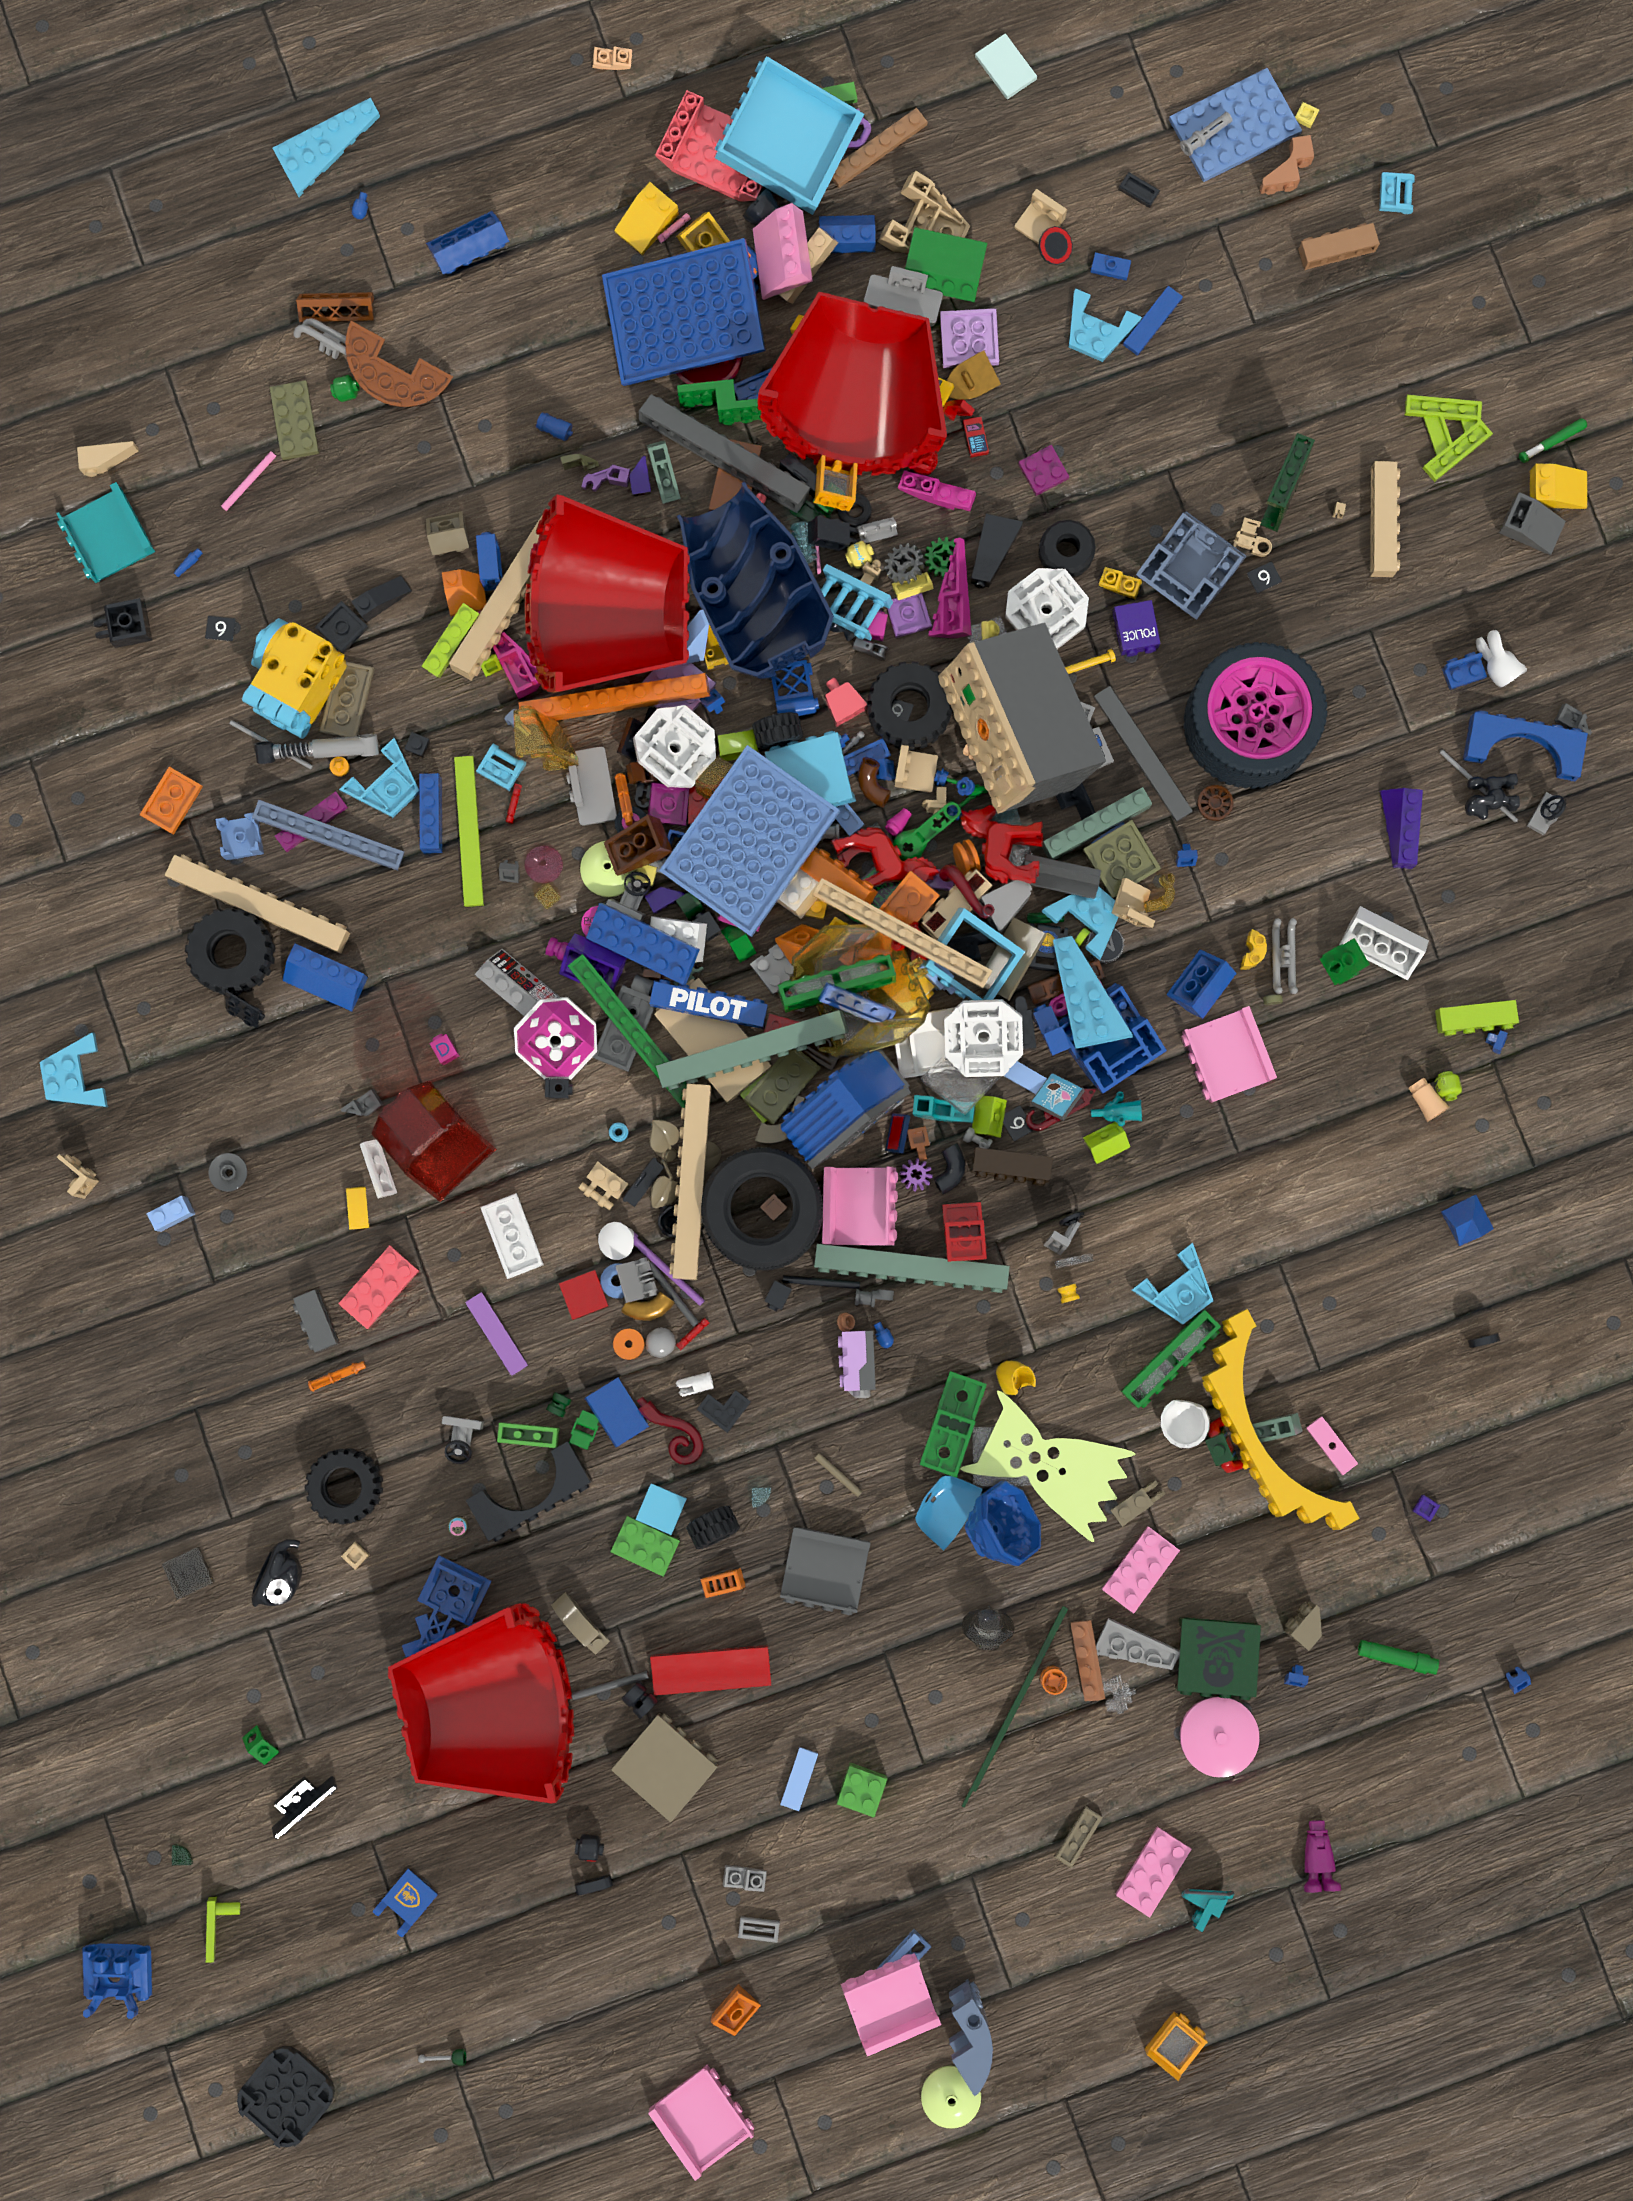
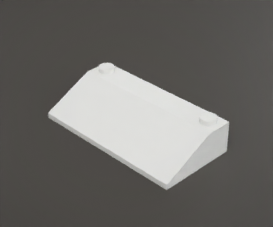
M954 1008L894 1017L892 1019L891 1027L899 1073L903 1078L958 1070L945 1057L944 1017ZM987 1032L979 1033L981 1038H986L989 1035Z

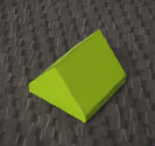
M496 654L489 656L481 665L486 677L503 669Z

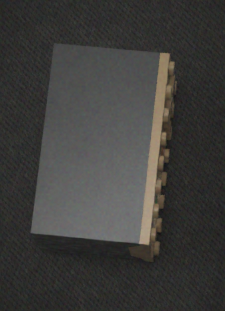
M1045 622L967 644L938 676L939 683L945 691L947 702L952 707L954 718L959 723L962 736L966 739L969 752L976 762V767L982 776L985 789L989 792L992 805L996 808L998 814L1056 796L1062 792L1072 791L1106 762Z

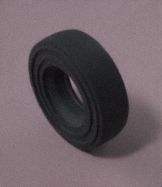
M856 493V500L854 504H858L862 508V513L858 517H852L846 510L838 509L840 520L850 523V527L854 528L866 524L871 516L869 500L859 493Z

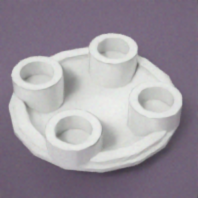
M619 1222L606 1224L599 1233L598 1243L600 1250L610 1259L620 1260L628 1257L634 1246V1231Z

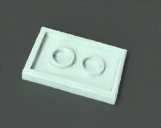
M1006 34L975 54V58L1006 99H1009L1037 80V75Z

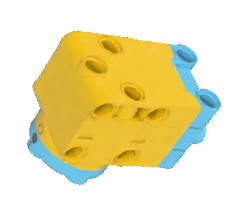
M278 618L265 629H262L257 635L251 664L259 669V671L244 692L242 701L252 706L255 713L268 719L273 725L303 739L308 734L311 725L327 701L330 692L337 686L346 670L347 665L344 654L337 651L329 641L297 623H288Z

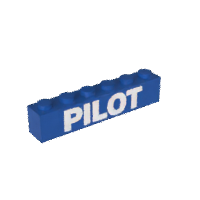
M660 979L659 982L654 981L649 1003L651 1007L764 1029L768 1004H764V1000L753 999V1001L745 1000L746 997L741 995L729 997L727 993L716 991L714 994L709 993L706 988L697 987V990L690 989L689 985H682L678 983V986L670 985L671 982Z

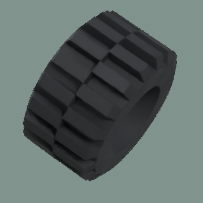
M785 712L761 718L752 724L756 744L760 749L787 746L789 742L799 741L803 738L800 719L797 713Z
M730 1506L714 1509L696 1518L686 1527L696 1549H704L736 1533L740 1528Z

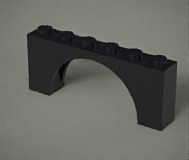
M570 1441L551 1451L556 1465L555 1483L548 1497L538 1506L527 1510L509 1509L495 1502L486 1490H482L466 1500L488 1541L492 1539L495 1542L505 1537L504 1532L509 1529L511 1532L522 1527L521 1522L526 1519L528 1522H531L539 1517L537 1513L545 1510V1512H548L555 1508L554 1503L562 1500L564 1503L573 1497L571 1493L577 1490L581 1493L590 1488L589 1483L592 1480L574 1447L569 1443Z

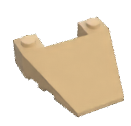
M914 171L907 178L901 191L902 195L916 203L905 227L892 219L885 225L877 242L893 252L909 253L914 227L965 238L970 225L955 208L951 207L946 201L947 198L939 193L934 187L935 184L930 179Z

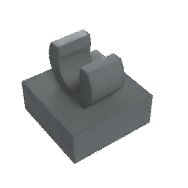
M505 860L504 863L500 862V881L519 883L518 861H515V864H509L508 860Z

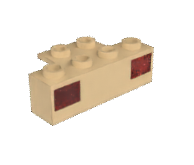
M977 870L973 873L969 871L965 875L978 900L992 888V884ZM955 885L949 891L946 899L941 898L936 903L935 910L932 913L928 911L922 917L923 922L921 926L935 940H938L958 908H965L969 912L973 909Z

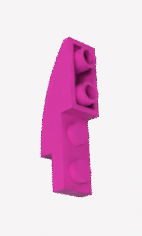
M908 471L903 472L898 486L899 490L952 510L959 508L970 511L976 496L975 491L941 483L939 479Z

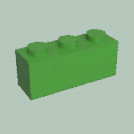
M500 1422L497 1442L557 1448L560 1428Z

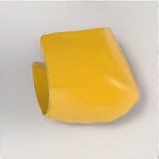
M1005 1361L996 1369L998 1383L1006 1395H1017L1018 1390L1027 1385L1036 1386L1033 1371L1018 1361Z

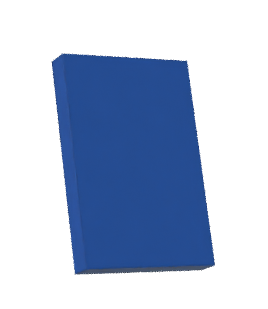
M616 1378L585 1398L615 1448L649 1427L619 1378Z

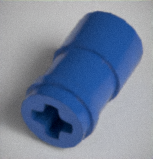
M542 412L537 420L536 428L539 431L547 432L560 440L567 441L569 436L573 434L571 423L552 417L548 413Z

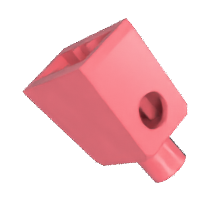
M833 678L826 683L830 692L825 695V700L836 727L867 710V703L849 682L840 686L836 678Z

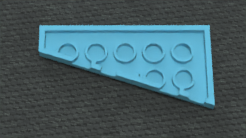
M371 98L273 147L298 197L344 153V150L356 141V138L362 132H365L380 117Z
M1068 936L1054 939L1053 944L1075 1049L1132 1038L1131 1031L1073 937Z

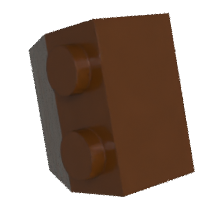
M651 815L644 816L604 842L617 876L657 862L672 853V848L661 820Z

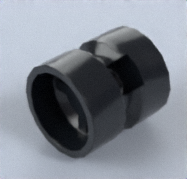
M640 1681L621 1698L628 1707H633V1712L639 1719L658 1702L652 1693H646L647 1688Z

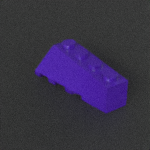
M1399 788L1380 791L1383 801V813L1387 824L1386 830L1390 842L1392 865L1395 868L1413 869L1417 865L1423 790Z

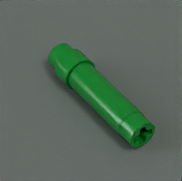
M1360 1640L1357 1654L1359 1656L1409 1668L1414 1672L1422 1674L1430 1673L1436 1675L1438 1672L1439 1659L1432 1658L1428 1654L1414 1653L1365 1640Z

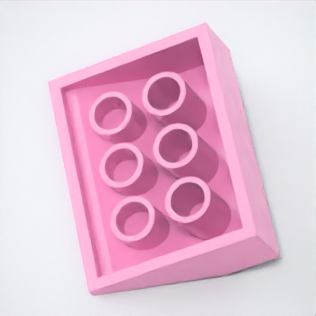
M793 203L774 210L753 228L763 300L813 281L803 211Z

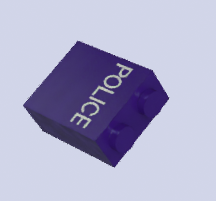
M1152 600L1114 607L1113 617L1121 655L1131 657L1137 655L1138 652H1155L1160 646V639Z

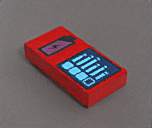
M982 417L963 420L970 458L989 454Z

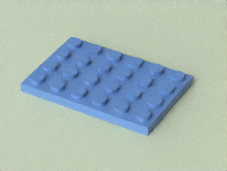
M1268 68L1169 117L1172 127L1180 141L1190 138L1193 132L1204 129L1225 112L1231 115L1232 122L1206 140L1203 147H1198L1189 156L1203 182L1302 132L1300 125Z

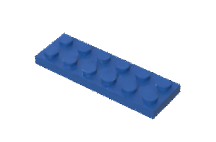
M599 903L586 937L682 985H686L700 951L699 948L604 903Z

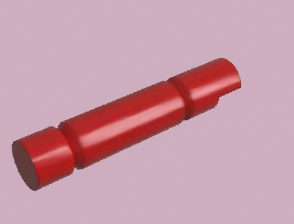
M519 784L514 785L508 815L505 820L508 823H513L519 800L518 796H520L522 785Z
M703 1318L700 1323L676 1344L680 1351L710 1323L706 1318Z

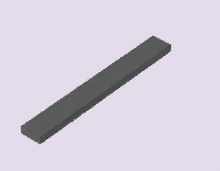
M1109 686L1096 694L1093 698L1174 820L1178 822L1192 813L1193 810L1112 688Z

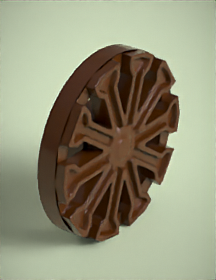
M1220 785L1206 787L1200 793L1197 800L1199 812L1208 820L1219 821L1226 818L1233 808L1231 793ZM1215 789H1218L1217 795H1215ZM1222 792H1225L1226 795L1221 797ZM1229 799L1230 802L1227 803V802H1224V800ZM1201 804H1207V806L1202 808ZM1213 811H1215L1216 817H1212Z

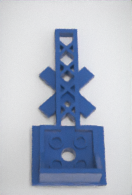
M439 1555L417 1600L433 1608L434 1611L430 1619L427 1613L415 1617L421 1638L402 1645L405 1656L413 1655L456 1633L455 1627L447 1629L452 1618L470 1626L492 1581ZM455 1585L459 1587V1595H453L451 1593V1586ZM438 1611L447 1615V1620L439 1622ZM433 1628H437L438 1633L434 1634Z

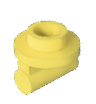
M995 621L981 622L982 640L998 636L1000 629Z

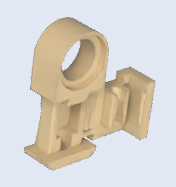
M1244 518L1241 530L1237 532L1233 546L1252 550L1251 554L1259 557L1267 556L1272 550L1271 542L1266 538L1257 536V533H1255L1257 527H1260L1261 522ZM1259 543H1266L1268 551L1265 553L1258 550Z

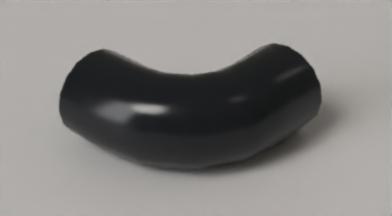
M958 1143L941 1152L947 1164L946 1170L933 1179L942 1195L955 1188L965 1174L966 1162Z

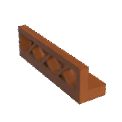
M373 292L299 294L296 299L299 322H303L308 318H313L319 322L374 320ZM341 306H346L352 312L349 315H342L338 310ZM368 306L369 315H361L357 311L358 307ZM302 307L311 308L314 314L312 316H303ZM322 307H329L333 313L330 316H325L319 310Z

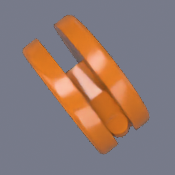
M967 839L962 844L960 842L953 845V855L956 865L965 876L969 871L972 873L975 870L980 872L979 856L972 841Z

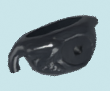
M286 1539L277 1543L270 1550L253 1588L251 1600L254 1607H257L259 1604L278 1606L292 1599L301 1581L302 1566L298 1557L287 1551L289 1547L298 1549L300 1541Z

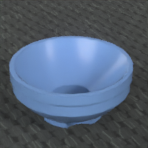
M615 1263L603 1271L600 1279L601 1287L608 1296L623 1298L624 1294L621 1285L614 1286L611 1282L612 1277L618 1275L616 1265H620V1263Z

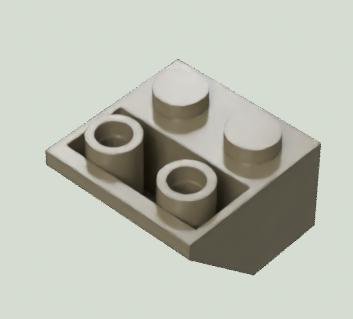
M1310 1601L1300 1606L1298 1609L1299 1614L1287 1621L1285 1624L1287 1628L1284 1630L1300 1646L1308 1651L1322 1636L1320 1607Z

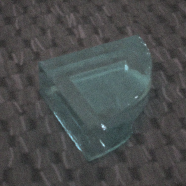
M771 1487L752 1488V1508L761 1506L768 1500Z

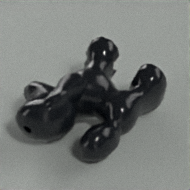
M1511 773L1503 777L1490 776L1482 778L1477 776L1470 778L1467 781L1468 789L1477 790L1485 787L1488 793L1486 796L1474 795L1470 797L1465 804V813L1468 816H1477L1485 820L1488 817L1489 810L1506 807L1509 812L1517 811L1520 806L1519 796H1506L1501 788L1504 787L1507 790L1514 789V786L1518 783L1517 774Z

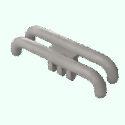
M308 318L303 321L302 325H298L293 333L295 338H299L302 332L320 341L319 351L324 352L326 349L325 354L328 356L332 354V358L337 359L339 352L346 355V347L341 344H345L346 336L318 320ZM309 326H313L324 333L322 334Z
M1276 918L1272 926L1273 989L1276 994H1281L1283 991L1280 981V967H1288L1289 992L1291 994L1298 992L1295 963V926L1297 920L1294 918L1288 922V945H1283L1281 948V919Z

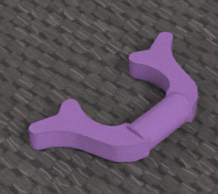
M864 118L860 122L864 126L860 138L857 141H850L847 148L859 149L865 145L871 133V125Z

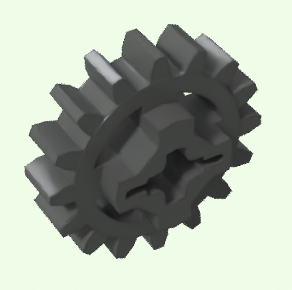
M907 543L903 547L902 544H899V549L894 547V553L887 554L889 559L884 561L887 565L884 569L889 578H892L895 583L899 581L903 585L904 581H907L910 584V579L913 578L916 581V575H922L920 569L925 568L923 564L925 558L921 550H918L915 545L911 547Z

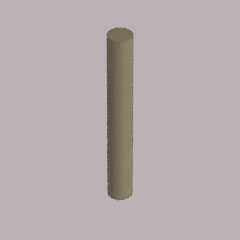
M818 1453L815 1460L854 1495L860 1496L863 1492L822 1454Z

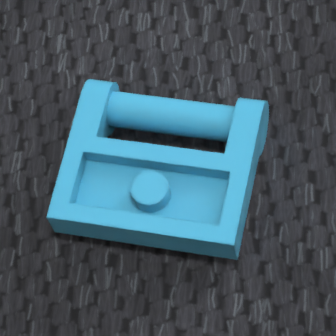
M1382 172L1379 211L1402 212L1403 214L1413 213V205H1411L1412 183H1414L1415 179L1413 174ZM1401 182L1405 183L1404 204L1400 203Z
M493 743L476 772L510 791L527 762L522 759L518 760L499 749V746ZM496 755L516 766L515 769L511 770L493 760V756Z

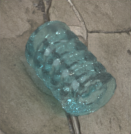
M808 522L792 524L790 526L793 531L791 534L794 536L807 564L817 560V556H812V554L817 552L816 549L811 548L815 545L808 544Z

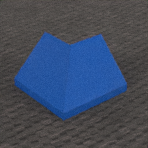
M1476 1194L1441 1211L1458 1246L1480 1238L1494 1229Z

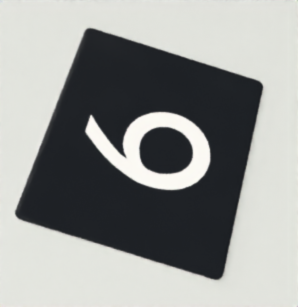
M1272 561L1247 573L1257 593L1282 582Z
M208 616L205 638L233 641L236 619Z
M894 698L892 701L894 714L900 719L908 721L914 705Z
M1020 1105L1004 1114L1003 1124L1013 1141L1033 1131L1028 1127L1026 1114Z

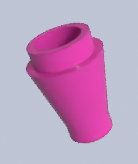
M903 808L886 822L885 829L896 837L902 833L912 814Z

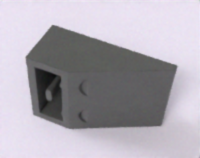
M1519 492L1511 503L1499 533L1551 555L1566 521L1538 500Z

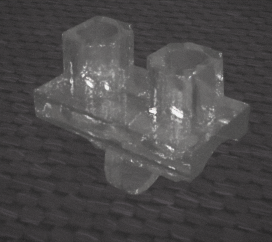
M1120 1674L1103 1681L1104 1693L1113 1692L1114 1699L1106 1700L1107 1711H1117V1714H1123L1124 1711L1128 1710L1126 1703H1132L1131 1695L1136 1694V1690L1129 1689L1128 1682L1122 1684Z

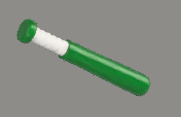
M1580 418L1543 440L1538 446L1533 447L1527 452H1521L1519 454L1520 460L1526 463L1529 461V458L1539 452L1546 451L1586 429V420Z

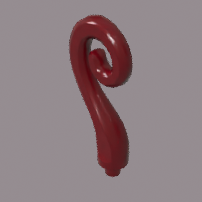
M643 1396L637 1400L641 1406L638 1410L647 1420L660 1426L680 1429L686 1432L692 1439L693 1450L688 1455H680L676 1449L679 1444L686 1447L689 1446V1440L685 1436H676L670 1441L668 1450L675 1462L689 1465L695 1463L701 1457L703 1440L696 1427L683 1419L661 1413L651 1400L647 1402Z

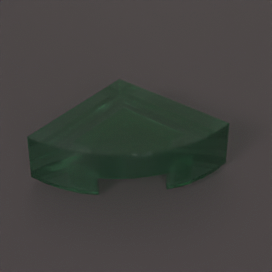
M173 1844L172 1866L192 1865L193 1859L190 1852L181 1845Z

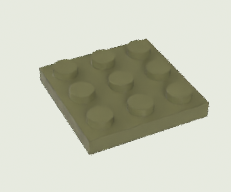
M1133 820L1082 849L1093 869L1101 870L1100 880L1112 898L1117 896L1123 878L1139 883L1161 869Z

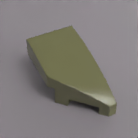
M581 454L560 457L564 470L581 465L584 472L599 468L598 461Z

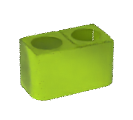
M753 730L718 735L721 761L738 759L747 745L755 751L758 750Z

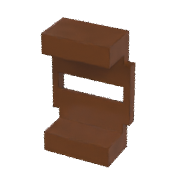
M638 761L631 762L626 766L629 784H635L638 781L641 783L661 782L650 772V780H646L644 767Z

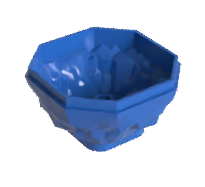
M1000 1481L976 1499L974 1509L969 1512L968 1521L965 1523V1530L980 1556H986L993 1561L996 1560L1004 1564L1020 1566L1041 1548V1523L1023 1490L1007 1481Z

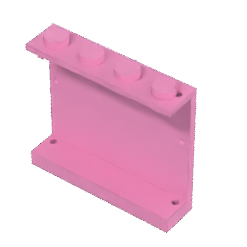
M1249 1006L1197 1027L1185 1029L1182 1032V1042L1184 1046H1188L1190 1052L1188 1054L1191 1064H1195L1197 1070L1195 1071V1076L1198 1082L1202 1083L1204 1088L1202 1089V1094L1209 1103L1277 1078Z
M824 1167L822 1244L894 1245V1241L897 1239V1231L895 1230V1222L897 1221L895 1202H897L898 1194L895 1190L898 1173L896 1168Z
M915 1953L904 1955L897 1961L885 1963L878 1969L866 1971L864 1975L849 1978L845 1983L841 1984L867 2056L941 2025Z

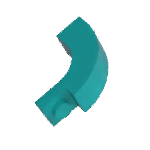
M914 1095L913 1115L916 1117L946 1122L973 1123L975 1103L945 1101L932 1096Z

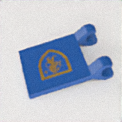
M408 1868L376 1906L373 1913L379 1916L389 1906L405 1920L397 1931V1934L403 1937L438 1894Z

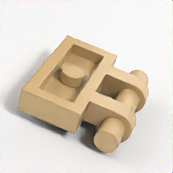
M597 1162L587 1175V1178L592 1183L588 1186L582 1182L579 1189L588 1198L591 1197L596 1200L599 1206L605 1207L610 1211L614 1206L609 1201L610 1197L613 1196L618 1200L629 1184ZM597 1186L606 1191L604 1196L595 1191Z

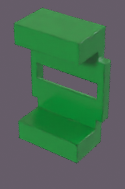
M582 1410L580 1417H577L573 1426L572 1437L569 1443L586 1450L589 1449L590 1442H593L599 1427L597 1425L599 1420L595 1414ZM577 1424L593 1430L594 1434L590 1435L575 1429Z

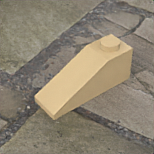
M133 441L77 447L79 469L86 476H97V474L108 471L137 453L138 447Z

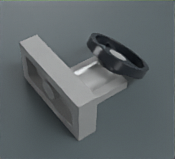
M1546 792L1529 820L1527 827L1544 835L1549 826L1564 812L1566 808L1565 799L1560 795L1553 796Z
M642 872L629 873L624 879L625 891L621 901L608 899L606 905L643 921L646 914L637 910L643 896L650 890L651 882L649 877ZM633 876H642L647 880L648 883H643L641 880L635 879ZM630 878L631 882H628V885H626L627 879Z
M1078 1212L1060 1220V1226H1069L1065 1234L1061 1235L1054 1231L1044 1246L1061 1255L1069 1246L1071 1239L1080 1226L1079 1219L1085 1216L1084 1212Z
M443 1416L442 1424L453 1425L452 1438L445 1447V1456L453 1463L464 1464L470 1460L472 1455L470 1445L473 1429H483L484 1421ZM450 1446L453 1450L447 1452V1448ZM451 1455H455L458 1457L463 1456L466 1459L457 1460L452 1458Z

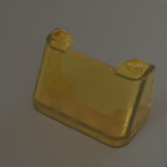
M521 706L520 709L513 710L515 752L517 757L520 758L524 755H531V758L542 757L545 759L543 769L546 771L569 768L568 766L573 765L579 766L577 754L560 724L555 719H551L532 709L531 706Z

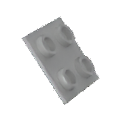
M646 1257L637 1261L616 1265L626 1303L657 1295L656 1291L658 1289L656 1288L655 1281L651 1282V1280H654V1277L650 1278V1275L653 1274V1272H649L651 1270L650 1261H647Z

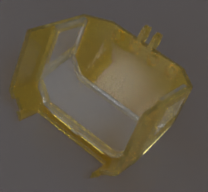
M865 924L825 925L792 957L791 965L794 966L793 976H790L789 980L795 981L805 975L813 976L823 970L831 971L841 965L849 966L859 960L867 961L878 955L885 956L889 954L896 972V983L856 993L895 1009L896 1013L893 1019L873 1023L842 1010L849 1033L844 1034L845 1038L833 1041V1038H831L834 1046L821 1047L819 1051L828 1052L835 1057L857 1056L868 1051L871 1052L902 1043L923 1025L931 1005L919 979L926 976L928 970L927 968H921L917 972L914 971L915 968H918L923 963L922 958L919 957L910 962L905 949L900 951L893 950L891 948V938ZM880 968V969H878L877 973H878V972H881V971H885V970H887V969H885V968ZM825 1003L816 1004L820 1016L840 1010Z

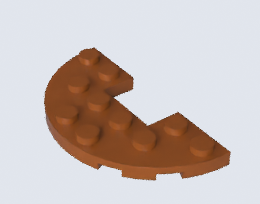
M353 321L350 322L345 341L348 365L358 384L375 399L398 407L417 406L437 397L451 382L453 376L420 358L410 375L377 357L386 339Z

